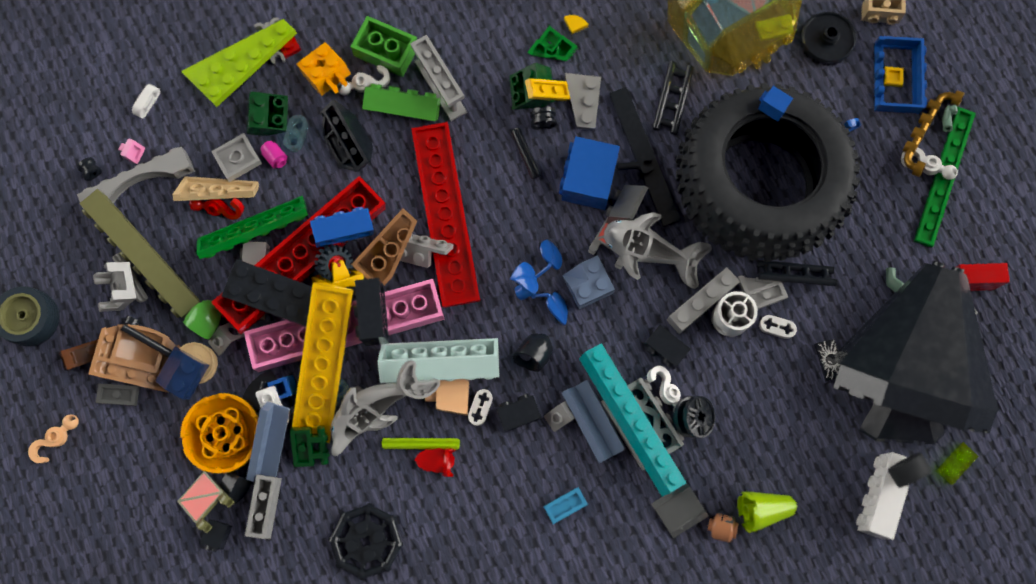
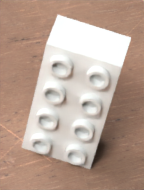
M893 452L880 454L879 457H876L873 465L876 468L874 476L871 475L868 481L869 493L864 496L862 506H864L863 513L859 514L856 521L858 531L879 539H894L909 485L898 488L888 469L907 457Z

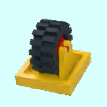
M338 245L324 246L325 250L320 249L319 252L321 254H316L315 256L318 258V261L314 260V264L318 265L315 269L319 271V275L311 277L312 283L346 288L354 287L355 280L364 279L363 273L353 269V265L350 264L353 262V259L350 258L352 255L348 250Z

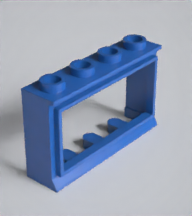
M879 36L875 41L874 111L919 114L926 108L927 97H925L927 80H925L927 64L924 62L926 54L924 38ZM883 48L912 50V104L884 102L885 70L883 69V59L885 53Z

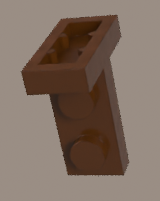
M98 339L60 351L65 369L69 370L92 362Z

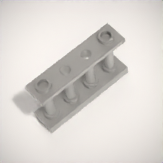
M425 35L410 43L411 48L418 57V60L415 61L417 67L433 93L436 94V97L441 98L440 104L450 121L466 114L467 111L461 103V100L465 99L464 94L428 36Z

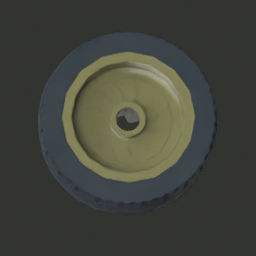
M20 286L7 290L0 296V336L20 346L42 344L57 329L60 319L57 304L49 295L32 287Z

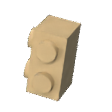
M864 0L862 4V21H868L869 23L885 22L892 25L899 23L906 14V0Z

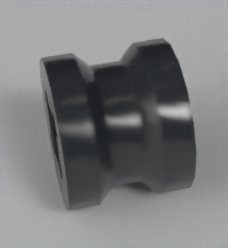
M92 157L85 158L77 164V169L83 173L82 176L86 181L93 180L102 172L100 167L96 166V161Z

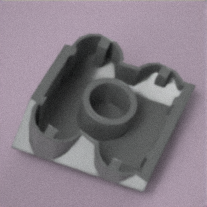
M687 483L651 504L673 538L708 517L706 510Z

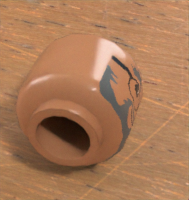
M717 513L714 519L710 518L708 530L711 531L713 539L731 542L732 538L736 539L739 523L736 522L733 516Z

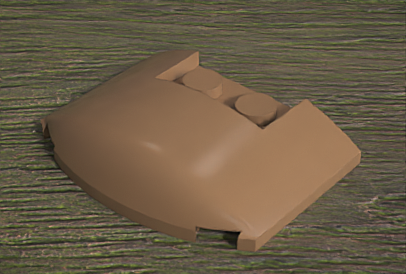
M124 324L101 329L88 375L169 393L155 381L168 359L167 356L122 332L121 328ZM126 324L170 350H173L176 346L168 336L159 331L144 326Z

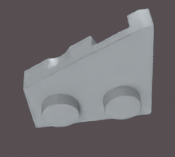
M738 276L742 292L751 296L756 303L757 310L788 298L781 281L758 280V277L747 278Z

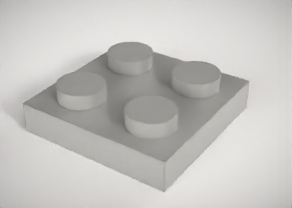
M244 133L211 151L229 182L262 164Z

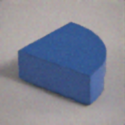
M858 118L850 119L844 124L849 131L855 130L862 125Z

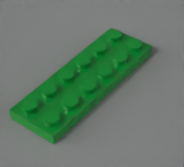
M300 196L197 238L196 253L199 259L211 258L217 252L232 249L234 245L248 243L256 236H265L271 230L276 228L282 229L293 221L299 222L305 219V216H308L306 202L303 196Z

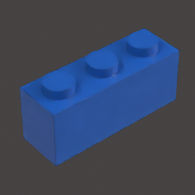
M357 207L352 209L351 212L344 213L340 211L329 217L317 216L314 220L310 221L316 248L374 235L368 208Z

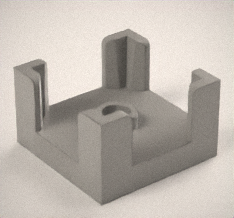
M107 262L104 264L107 272H97L93 275L94 284H110L111 289L110 302H99V312L120 311L136 299L130 262Z

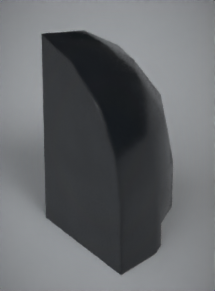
M236 471L225 473L220 484L221 489L234 501L233 504L243 499L252 484V481L246 480V476L241 477L236 474Z

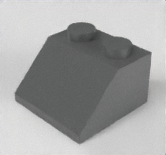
M624 185L622 190H617L613 198L616 203L614 207L609 206L606 216H608L606 223L610 224L615 220L632 221L648 187Z

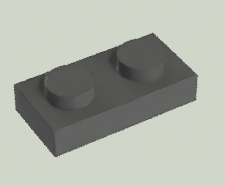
M98 383L96 403L137 406L140 387Z

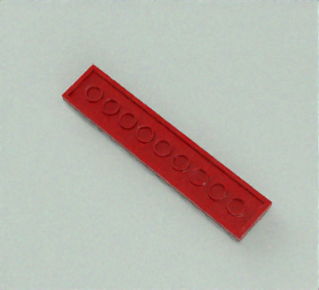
M448 122L411 128L430 239L445 240L447 243L453 244V249L446 255L433 252L442 307L447 308L480 302Z

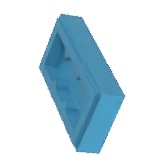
M579 487L543 507L551 522L555 524L587 506L588 503Z

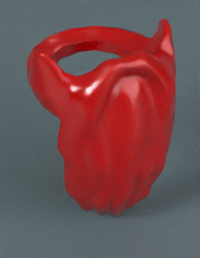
M453 448L426 449L416 456L415 461L418 467L424 471L442 473L444 477H453L454 474L451 472V468L454 466L455 457L452 452L456 450Z

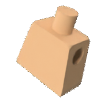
M440 380L438 389L429 397H426L425 402H436V409L438 411L468 416L469 380Z

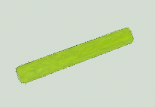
M458 438L382 439L383 449H459L460 440Z

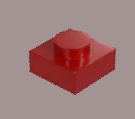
M292 37L280 50L284 57L288 58L301 51V48L295 37Z

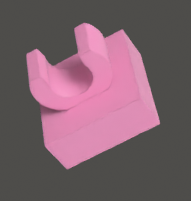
M128 138L126 144L121 143L118 150L122 151L120 154L122 157L138 164L145 147Z

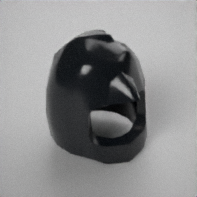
M542 333L529 335L513 354L514 363L530 371L540 372L552 355L553 347L550 338ZM520 354L527 355L531 358L530 360L526 361L520 357Z

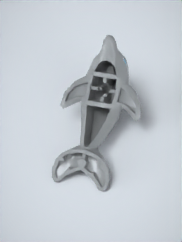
M653 212L641 215L633 221L615 220L607 225L603 237L608 248L621 257L624 268L636 280L641 278L638 262L675 264L682 281L688 287L696 289L699 286L697 264L711 251L712 247L709 243L697 242L679 250L650 229L653 224L662 218L661 214Z
M409 360L399 370L396 383L378 384L365 389L358 385L350 388L343 398L340 409L332 420L330 428L333 439L332 455L338 456L354 438L365 431H378L390 426L398 417L396 415L383 414L393 403L405 396L415 399L429 397L440 386V380L434 378L418 381L415 374L416 363L413 360Z

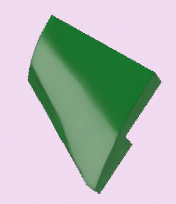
M548 26L540 39L535 41L527 53L532 56L568 61L578 47L551 26Z

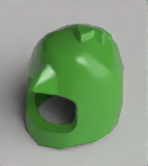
M211 300L202 301L192 307L183 322L186 327L207 340H210L222 316L213 306Z

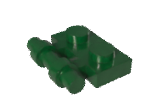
M318 426L317 434H312L311 427H292L290 436L294 467L314 466L315 459H320L321 465L328 464L330 453L329 449H327L328 433L325 432V426ZM313 443H319V450H314Z

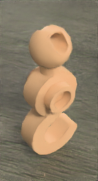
M72 414L67 415L63 418L60 427L48 429L45 433V440H36L30 445L28 450L30 459L35 463L49 462L48 457H40L38 455V449L41 446L59 447L65 444L68 437L67 431L78 426V418Z

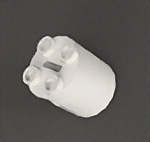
M734 291L726 294L712 311L711 322L714 328L724 336L735 337L741 335L756 320V303L750 295L744 292Z

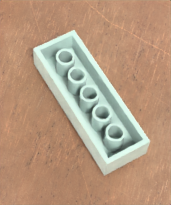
M498 338L381 344L378 358L380 383H396L399 370L409 360H413L416 363L415 374L418 381L434 378L453 381L455 379L473 380L475 378L493 379L499 377Z

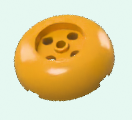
M218 393L204 397L195 403L187 412L180 433L183 451L190 462L199 469L211 473H228L244 466L251 458L258 415L255 409L244 399L228 393ZM223 416L225 418V422L222 425H219L217 420L219 417ZM240 426V433L235 434L234 428ZM223 431L226 433L225 437H222ZM209 434L213 435L214 440L212 442L207 440ZM226 443L230 444L228 452H225L223 449Z

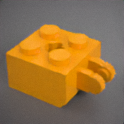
M326 42L296 63L303 76L321 96L330 89L335 94L339 91L336 86L338 83H341L344 87L348 85L345 78L351 73L347 65Z

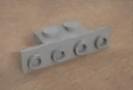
M412 233L400 261L428 268L431 265V252L446 255L453 249V244L447 243L445 240H434L428 236H418Z

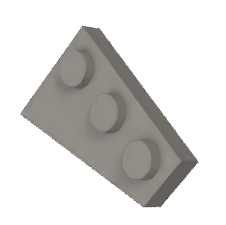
M565 73L576 128L595 131L601 77Z

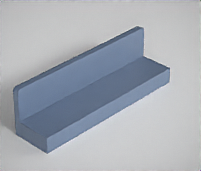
M585 380L577 386L562 392L599 463L625 450L622 440L589 380Z
M268 401L260 409L246 480L254 482L256 475L260 474L276 477L290 408Z

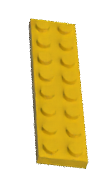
M313 283L292 427H311L312 434H317V427L325 426V432L328 433V440L326 442L330 443L332 436L330 428L335 416L354 290Z

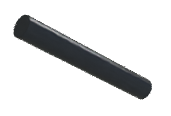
M126 324L121 328L122 332L167 357L170 356L172 350Z

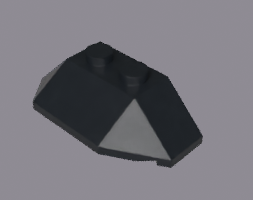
M332 100L321 110V116H323V138L340 168L359 172L371 161L373 145L357 117L339 102Z

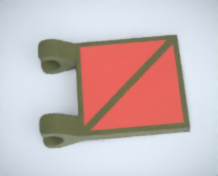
M203 471L177 501L195 522L196 527L205 533H208L212 526L204 518L214 506L220 502L230 508L234 503L206 471Z

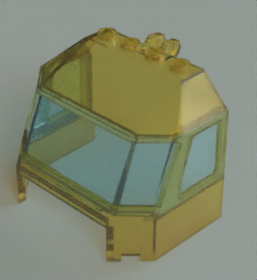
M668 0L667 22L706 72L733 76L736 73H742L751 64L756 69H759L762 65L761 60L769 63L771 61L770 54L776 52L782 45H788L793 41L802 0Z

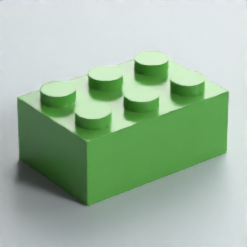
M367 16L351 45V49L355 57L376 66H384L389 72L403 77L415 55L410 43L416 41L417 37Z

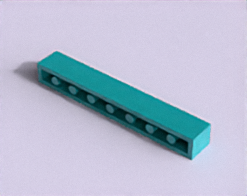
M602 343L586 351L579 358L580 362L661 496L663 497L686 484L685 479Z

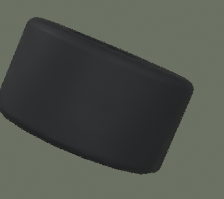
M922 453L911 455L888 469L898 488L908 486L924 478L932 471Z

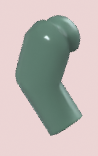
M948 105L944 109L942 117L944 132H951L953 130L951 115L958 113L957 105Z

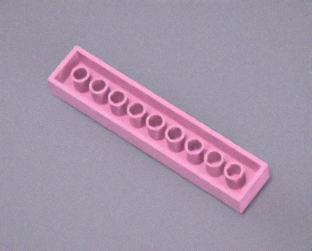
M433 279L385 292L389 335L445 320ZM356 300L352 301L345 348L362 343L356 337L355 326H358V318L354 316V306H357ZM284 320L244 331L252 369L261 372L302 360L306 327Z

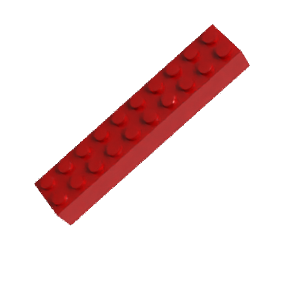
M358 176L254 266L302 282L316 270L315 267L318 266L314 264V260L318 261V258L315 257L316 254H321L319 252L320 249L325 250L324 246L316 248L310 223L311 220H314L317 216L329 217L333 216L336 212L343 211L347 213L351 212L354 208L363 207V209L368 208L371 221H373L385 210V202ZM348 241L341 242V243H337V244H333V245H338V246H340V247H343ZM222 293L211 302L240 335L266 314L260 310L222 297Z

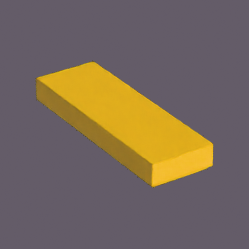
M532 78L525 80L529 99L567 101L570 99L566 81Z

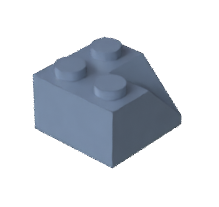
M598 255L578 264L562 275L578 309L612 295L615 290Z

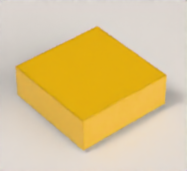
M885 66L884 86L902 87L904 68Z

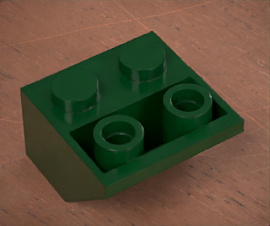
M535 62L510 75L513 110L541 108L554 102V100L529 99L525 80L529 78L552 80L550 67Z
M250 91L247 134L269 136L286 132L288 96Z

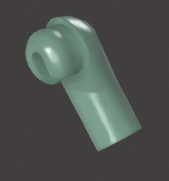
M886 268V285L894 292H897L905 283L896 278V268Z

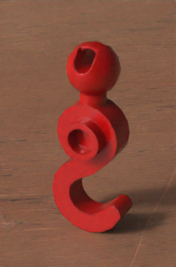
M233 198L230 202V205L236 211L231 210L221 199L189 201L190 208L194 211L205 209L207 213L213 216H218L222 213L225 217L232 220L240 218L244 212V206L237 198Z

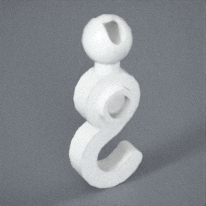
M378 65V72L384 75L381 81H376L365 73H357L352 78V82H347V86L344 87L341 83H338L337 88H340L338 93L347 95L352 89L364 92L365 87L371 86V83L381 84L382 88H384L390 82V74L384 66Z
M917 148L913 155L918 158V161L926 163L923 172L927 175H935L940 172L945 179L951 180L958 174L955 166H943L940 158L933 155L925 156L924 151L920 148ZM903 152L901 157V163L904 167H907L904 164V155L906 152Z
M662 366L653 367L647 373V381L649 383L656 380V374H659L662 378L660 398L665 404H672L675 409L681 396L677 386L670 384L671 376L666 368Z

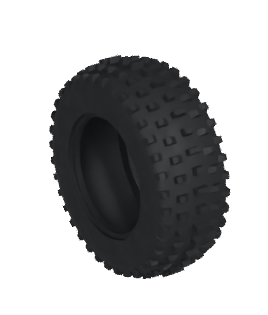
M763 83L760 87L755 88L754 85H748L745 90L741 91L740 88L733 90V94L729 93L727 95L725 93L721 95L720 101L718 99L713 100L709 103V109L704 107L699 113V118L695 117L692 120V129H686L683 135L685 136V142L681 141L678 148L681 155H678L676 158V166L680 168L676 170V181H680L677 188L678 195L683 194L681 204L683 208L687 207L685 211L690 221L694 220V226L697 227L699 232H702L704 237L709 236L708 240L711 243L713 242L716 246L718 244L722 245L721 249L728 253L731 250L734 251L735 256L743 258L747 255L749 260L764 258V261L769 262L777 258L779 261L786 258H795L800 256V252L803 255L807 254V252L813 250V245L818 248L823 244L825 238L830 240L835 235V227L840 229L844 224L845 217H848L852 211L853 205L851 204L855 202L858 193L854 190L860 183V178L856 177L859 174L860 164H856V161L859 159L857 150H853L856 145L851 136L848 137L850 131L844 124H840L842 122L840 117L835 118L836 115L831 113L832 108H825V105L820 103L821 100L819 98L813 100L806 91L801 94L798 93V90H795V87L790 86L789 89H784V86H781V84H775L776 88L793 98L789 107L777 122L758 109L761 104L759 101L765 90L769 92L772 88L767 83ZM746 141H766L785 149L796 159L804 173L806 181L804 200L790 206L772 207L749 199L731 181L726 170L725 152L731 147Z

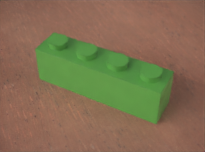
M371 83V86L365 87L362 109L436 121L439 116L441 98L436 97L435 93L425 92V95L418 94L417 90L407 89V92L400 91L399 87L389 86V89L382 88L381 84Z

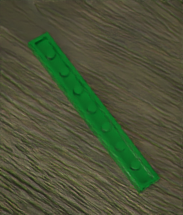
M957 107L958 113L953 116V130L948 132L940 157L943 166L953 165L957 170L976 114ZM940 172L934 175L913 240L914 242L930 248L934 246L955 178L951 180L945 179Z

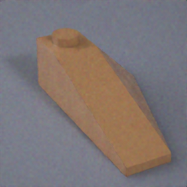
M402 208L351 265L357 271L363 273L366 279L380 278L385 286L395 273L417 220Z

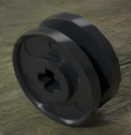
M686 396L681 398L674 409L673 419L675 427L683 437H707L715 425V411L711 401L703 396Z

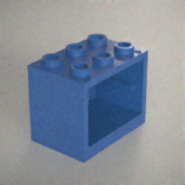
M575 136L574 143L570 142L564 174L560 182L559 194L562 195V201L605 210L620 146Z

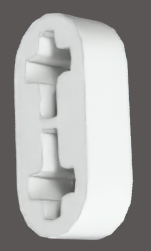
M148 84L134 103L132 113L140 118H144L160 95V89Z
M766 315L759 322L762 332L784 339L793 337L797 332V327L792 321L776 316ZM769 319L771 320L770 323L776 325V327L771 326L767 329L764 322ZM789 325V329L792 332L785 334V330L779 328Z
M482 389L476 393L468 414L471 424L479 426L485 422L493 400L490 391ZM486 393L489 401H485L483 407L479 406L481 403V399L478 398L479 395L483 396ZM479 408L481 409L480 416L483 418L474 422L472 414H476Z

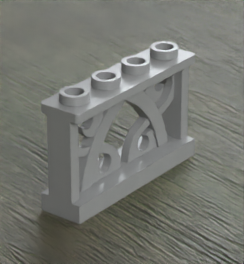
M640 377L627 385L630 391L634 389L642 391L644 396L642 400L637 399V394L634 398L644 413L653 416V429L661 442H666L662 438L663 434H668L671 437L672 442L669 447H666L667 452L670 454L683 446L684 443L682 441L684 437L673 428L672 418L661 409L663 405L660 399L652 395L650 391L652 387L649 382ZM601 401L611 422L641 470H645L605 401ZM649 401L653 408L645 404ZM661 421H662V423L664 424V426H665L666 428L660 429V422H661Z

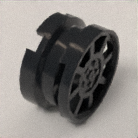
M544 106V109H540V107L532 109V112H530V118L532 119L531 128L540 130L556 127L557 121L554 118L556 116L555 108Z

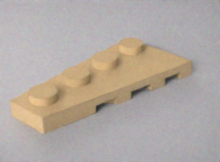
M185 176L172 194L173 201L254 197L257 193L259 183L258 181L233 180L229 182L227 179Z

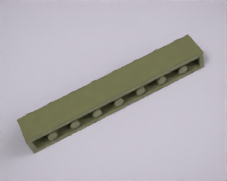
M97 188L79 203L84 208L81 210L83 214L89 219L93 218L96 222L94 226L101 233L105 232L109 236L107 238L109 243L114 247L118 246L121 250L120 255L127 262L130 260L134 264L132 267L138 275L143 274L147 279L145 283L152 290L155 288L160 293L157 295L160 300L165 304L168 302L171 305L172 309L170 310L177 318L185 319L191 308L201 301L104 192Z

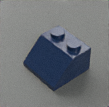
M175 346L155 381L162 388L177 397L190 400L209 364Z

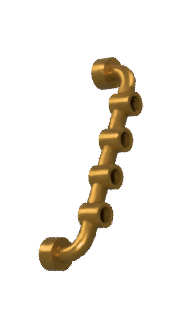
M959 90L956 93L944 92L939 94L935 100L930 99L926 107L929 112L927 114L922 113L918 122L921 124L920 128H914L910 136L914 139L912 142L907 141L903 148V152H906L904 164L913 171L912 175L920 177L926 163L918 161L916 164L912 161V156L915 154L942 102L949 99L952 100V105H957L958 107L964 92Z

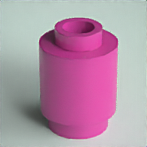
M267 141L261 146V154L272 168H282L286 164L287 155L277 143Z

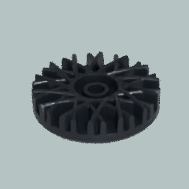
M828 11L820 12L810 17L800 34L801 48L804 47L803 53H807V57H812L813 62L816 60L817 64L819 62L824 63V66L826 64L830 66L832 63L837 65L844 59L846 60L854 50L857 40L856 31L852 23L843 15Z

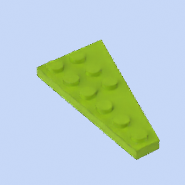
M282 19L181 72L218 107L294 37L297 32Z

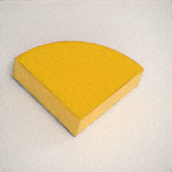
M568 15L564 17L572 34L588 27L586 20L580 16Z

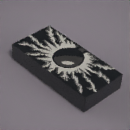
M835 339L815 343L825 381L836 379L840 364L831 359L838 352Z

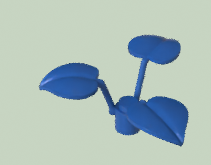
M544 240L541 242L540 252L544 260L548 262V265L535 275V271L527 262L520 263L513 271L510 279L519 284L515 287V294L520 300L530 296L532 299L547 297L546 304L548 309L564 326L567 322L568 310L562 296L557 292L552 294H536L538 291L537 278L551 268V266L556 270L562 266V256L558 248L551 241Z

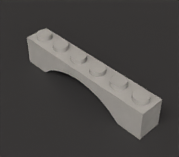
M182 147L173 148L162 156H155L147 163H141L129 171L120 172L112 179H106L94 187L85 188L77 196L79 201L82 202L98 188L114 203L125 190L140 181L155 177L179 179L195 172L187 152Z

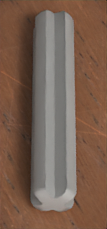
M120 253L112 257L114 262H127ZM131 269L136 300L142 303L148 299V296Z

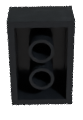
M380 278L355 280V286L352 289L354 290L353 298H356L357 306H354V316L358 318V326H355L356 337L365 346L389 344L385 288Z

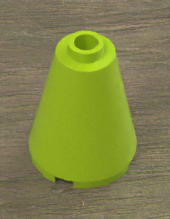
M745 491L741 492L743 495L739 496L737 501L739 517L743 515L745 522L742 526L749 533L756 532L789 518L797 510L796 501L788 495Z

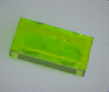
M962 442L936 469V472L950 485H953L979 456Z

